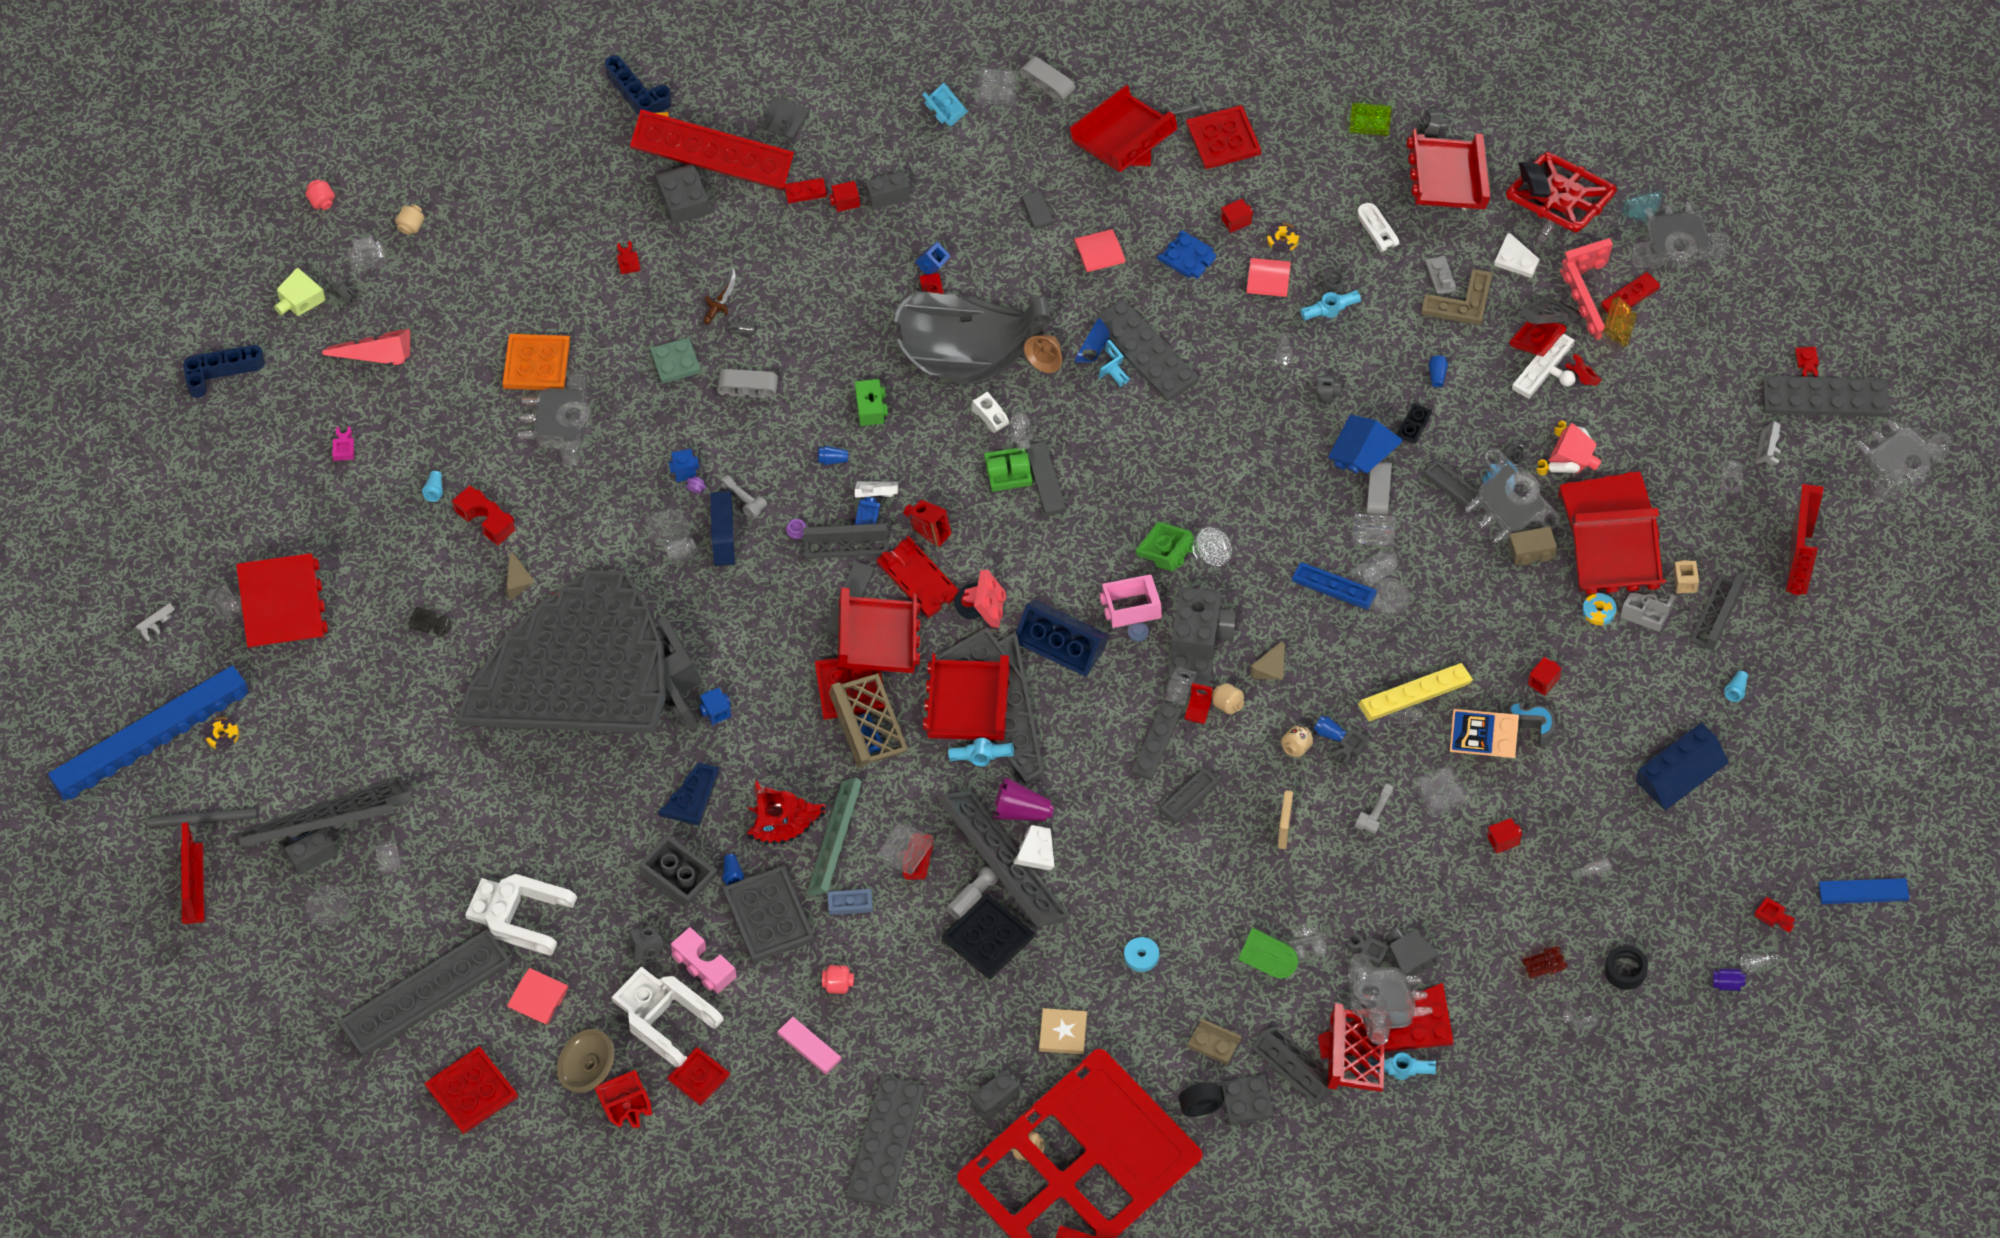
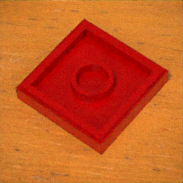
M1527 321L1509 343L1513 348L1544 357L1564 334L1566 327L1559 323L1532 324Z
M696 1047L687 1057V1060L667 1077V1080L701 1106L730 1076V1072Z

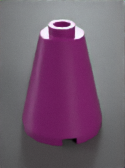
M1003 777L1002 780L1005 784L1001 783L994 805L997 806V813L993 812V819L1046 821L1047 818L1052 817L1054 806L1051 805V800L1009 778Z

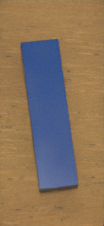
M1300 562L1292 577V582L1366 610L1370 608L1377 595L1376 589Z
M1906 878L1821 881L1818 884L1821 904L1909 900Z

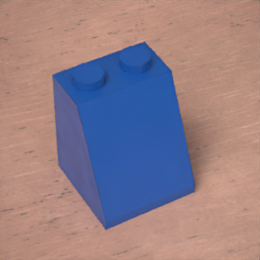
M1350 414L1328 458L1340 470L1345 471V469H1348L1356 474L1358 472L1368 473L1400 445L1402 439L1377 420Z

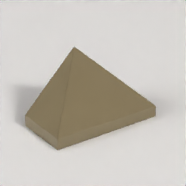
M510 553L507 593L509 599H514L533 584L534 580L515 554Z
M1281 641L1251 665L1250 676L1253 679L1281 680L1284 676L1285 644Z

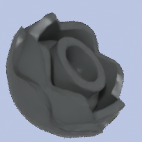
M1511 442L1503 449L1502 456L1507 465L1512 467L1519 466L1520 462L1524 460L1525 448L1520 442Z

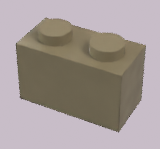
M1550 526L1509 535L1508 545L1515 565H1529L1533 561L1539 560L1546 562L1556 556L1557 546Z

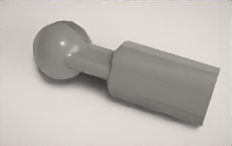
M989 865L982 867L974 882L968 884L946 907L952 917L959 920L980 900L982 893L989 886H993L998 882L999 877L994 874L993 869Z

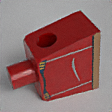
M920 500L915 506L908 504L905 507L903 514L910 519L912 530L937 547H940L952 534L945 509L924 500Z

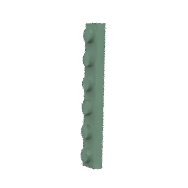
M856 777L841 782L807 889V893L812 896L827 893L830 888L831 878L836 869L839 853L842 850V843L848 831V824L854 812L856 799L860 793L859 789L862 781Z

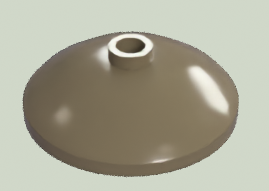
M587 1029L577 1033L566 1043L557 1062L558 1079L566 1089L574 1093H584L597 1087L607 1077L613 1065L615 1052L610 1037L598 1029Z

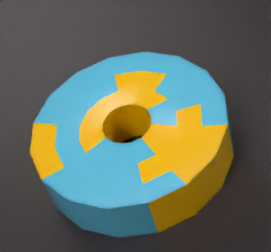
M1592 594L1584 601L1583 615L1592 624H1608L1616 615V603L1606 594Z

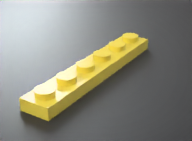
M1460 663L1362 699L1358 705L1370 722L1470 684L1473 679L1464 665Z

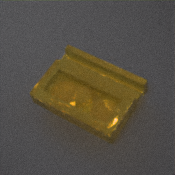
M1620 297L1612 300L1603 331L1615 342H1619L1621 347H1625L1629 344L1637 313H1633L1631 311L1632 308Z

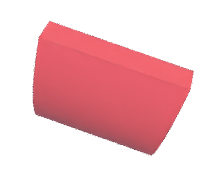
M1113 229L1074 239L1086 272L1125 263L1123 252Z
M1251 258L1247 293L1287 297L1291 262Z
M529 968L507 1007L548 1025L557 1005L560 1006L569 986Z

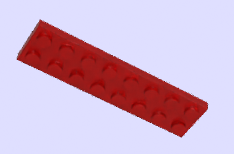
M642 109L640 110L630 144L631 149L685 164H694V166L782 191L784 190L794 156L793 151Z

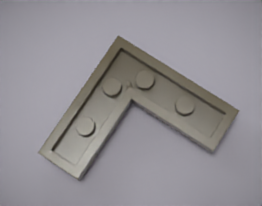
M1472 269L1466 301L1425 294L1421 315L1481 326L1492 272Z

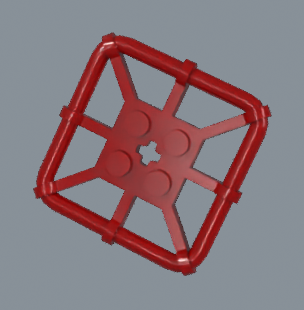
M1544 152L1533 163H1538L1539 166L1545 163L1549 174L1547 181L1551 195L1547 198L1530 197L1529 190L1517 191L1525 183L1522 182L1520 175L1506 191V197L1508 200H1512L1514 203L1536 213L1537 217H1544L1565 229L1571 230L1573 233H1578L1595 216L1601 214L1602 208L1614 197L1617 188L1615 184H1611L1586 171V168L1583 166H1577L1557 155L1551 154V152ZM1553 163L1575 174L1568 179L1556 172ZM1583 177L1600 187L1585 188L1577 182ZM1603 196L1594 204L1583 200L1585 197ZM1537 199L1545 203V205L1540 207L1528 200ZM1575 207L1588 212L1580 221H1576L1572 211ZM1555 208L1564 213L1567 220L1550 212V210Z

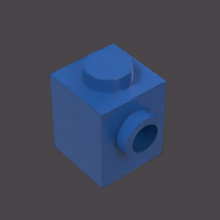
M936 242L928 247L915 260V263L928 275L941 268L951 256Z
M692 449L672 452V461H668L670 473L675 474L676 482L686 481L688 478H693V476L696 477V469L699 468L697 456L693 457Z
M719 687L714 690H708L700 696V712L703 717H708L712 725L731 717L730 699L726 693H722Z

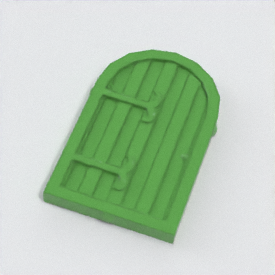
M1255 928L1251 929L1238 959L1276 978H1287L1292 975L1297 969L1299 962L1297 953L1291 946Z

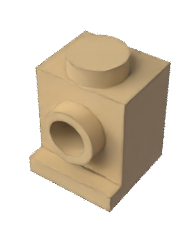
M1681 560L1675 562L1673 573L1676 593L1697 592L1699 577L1696 561Z

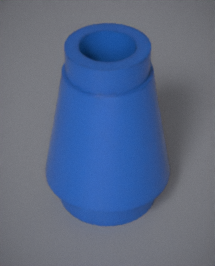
M1433 356L1428 362L1431 386L1443 387L1448 362L1444 356Z
M827 445L818 448V463L830 465L847 463L848 450Z
M1322 715L1313 729L1318 732L1317 735L1341 742L1347 733L1331 718Z
M728 854L724 857L723 881L726 885H730L744 879V874L734 854Z

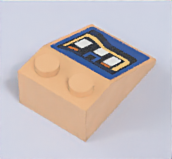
M1453 709L1450 752L1515 758L1519 715Z

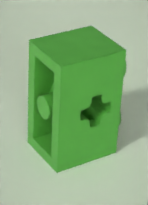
M879 379L856 381L855 392L860 426L883 424L884 416H888L887 404L882 403V399H886L885 389L880 387Z

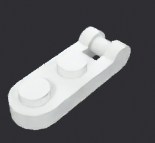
M1371 203L1362 204L1358 208V218L1375 242L1380 253L1386 251L1390 246L1395 247L1399 245L1398 237L1378 208Z

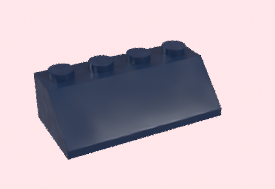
M1038 600L1026 604L1016 631L1019 645L1085 677L1088 676L1103 653L1109 638V634Z
M1701 722L1638 769L1636 783L1666 811L1727 765L1729 761L1717 737Z

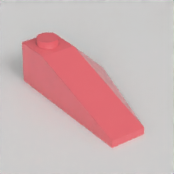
M410 329L383 333L384 335L377 337V340H374V337L371 336L359 340L357 344H355V341L329 346L322 353L328 356L379 363L392 362L393 365L402 364L410 356Z

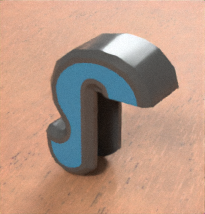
M1513 702L1508 706L1507 714L1519 715L1518 727L1540 729L1539 747L1547 746L1552 741L1556 721L1553 712L1548 707L1533 705L1524 709L1523 702Z

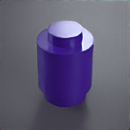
M1719 968V971H1714L1713 988H1719V991H1741V987H1745V973H1741V969Z

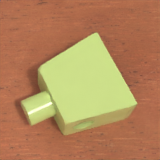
M297 268L278 287L277 293L280 302L274 308L280 315H283L290 309L299 316L325 301L323 289Z

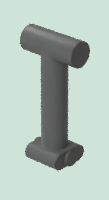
M1197 96L1194 98L1195 104L1175 109L1166 106L1165 114L1170 111L1176 117L1199 111L1202 116L1208 114V110L1201 96Z

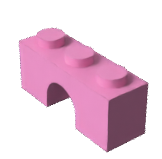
M691 927L671 943V955L674 960L679 964L681 962L687 966V971L693 977L698 976L708 991L713 990L718 994L736 978L735 967L723 956L719 955L712 961H703L699 958L706 951L705 940Z

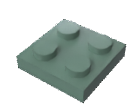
M689 338L650 348L662 384L701 373Z

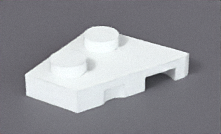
M1508 233L1497 255L1494 266L1532 278L1539 264V258L1512 234Z
M857 481L855 487V497L879 495L882 497H893L894 494L898 493V482Z
M1031 825L1027 829L1024 836L1025 839L1019 847L1020 851L1014 859V864L1051 870L1054 868L1051 829Z

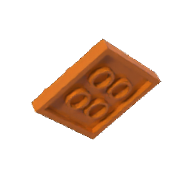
M509 334L503 389L564 391L570 336Z

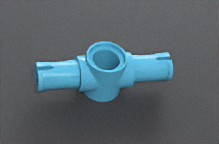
M1357 290L1343 295L1328 292L1316 304L1301 308L1300 314L1304 321L1317 316L1333 318L1345 307L1361 302V297Z
M977 738L973 741V744H969L967 747L949 748L948 755L951 762L968 760L976 766L983 767L988 765L990 760H995V758L1013 757L1014 746L1013 743L994 744L986 738Z
M1398 1053L1394 1057L1384 1059V1073L1393 1075L1400 1080L1407 1079L1409 1076H1415L1416 1074L1436 1075V1060H1416V1058H1411L1407 1053ZM1368 1058V1062L1373 1067L1378 1064L1376 1059ZM1398 1065H1405L1407 1068L1401 1069Z

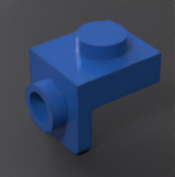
M864 497V500H859L854 525L876 524L880 503H876L877 499Z

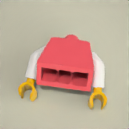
M1559 421L1558 427L1554 428V433L1559 439L1548 460L1550 464L1543 459L1539 460L1538 466L1543 468H1536V472L1539 475H1546L1548 470L1559 473H1580L1586 466L1595 471L1601 463L1600 459L1592 455L1596 448V442L1591 439L1585 428L1575 426L1573 423L1566 426L1565 421Z

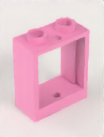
M1151 574L1102 584L1103 593H1099L1102 606H1106L1104 608L1106 620H1110L1112 628L1162 618L1161 602ZM1146 595L1148 604L1114 610L1113 600Z

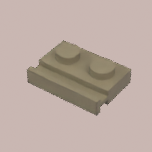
M1201 1019L1199 1026L1188 1043V1048L1228 1065L1242 1040V1036Z

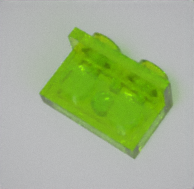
M1352 103L1349 133L1389 136L1392 107Z

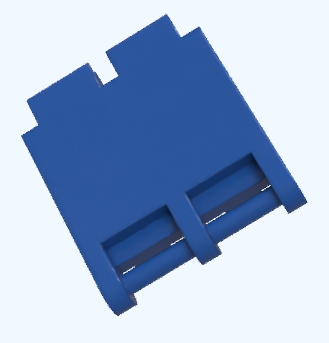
M1183 230L1178 233V237L1174 242H1170L1167 245L1168 248L1165 252L1157 256V260L1188 278L1193 276L1196 279L1216 259V254L1213 253L1212 247Z

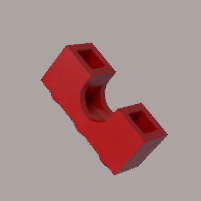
M469 485L452 500L454 511L468 523L477 516L487 517L481 524L483 535L497 546L515 531L514 518L508 512L504 513L500 510L497 503L494 501L490 502L485 498V495L479 489L475 490Z

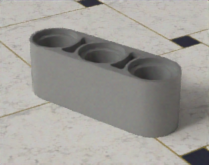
M1032 57L1019 70L1022 78H1027L1028 82L1039 89L1042 88L1043 92L1054 99L1057 98L1060 103L1075 90L1074 83L1068 77L1038 57Z
M724 369L719 373L717 392L720 395L729 394V396L745 397V395H750L749 397L765 398V396L774 398L776 396L778 376L773 372Z
M1379 462L1370 471L1367 514L1388 515L1392 463Z

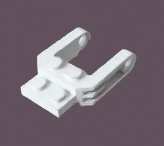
M517 874L502 879L500 883L481 878L465 914L466 919L487 925L490 933L496 940L546 955H552L557 946V942L553 938L510 924L521 900L520 896L523 895L553 905L557 903L573 908L577 900L576 894L568 889Z
M640 967L612 996V1001L628 1013L630 1032L673 1066L680 1067L687 1060V1057L683 1056L678 1049L672 1046L670 1040L651 1026L671 1005L672 1000L679 1002L713 1029H716L724 1021L723 1016L674 976L657 979L643 967Z

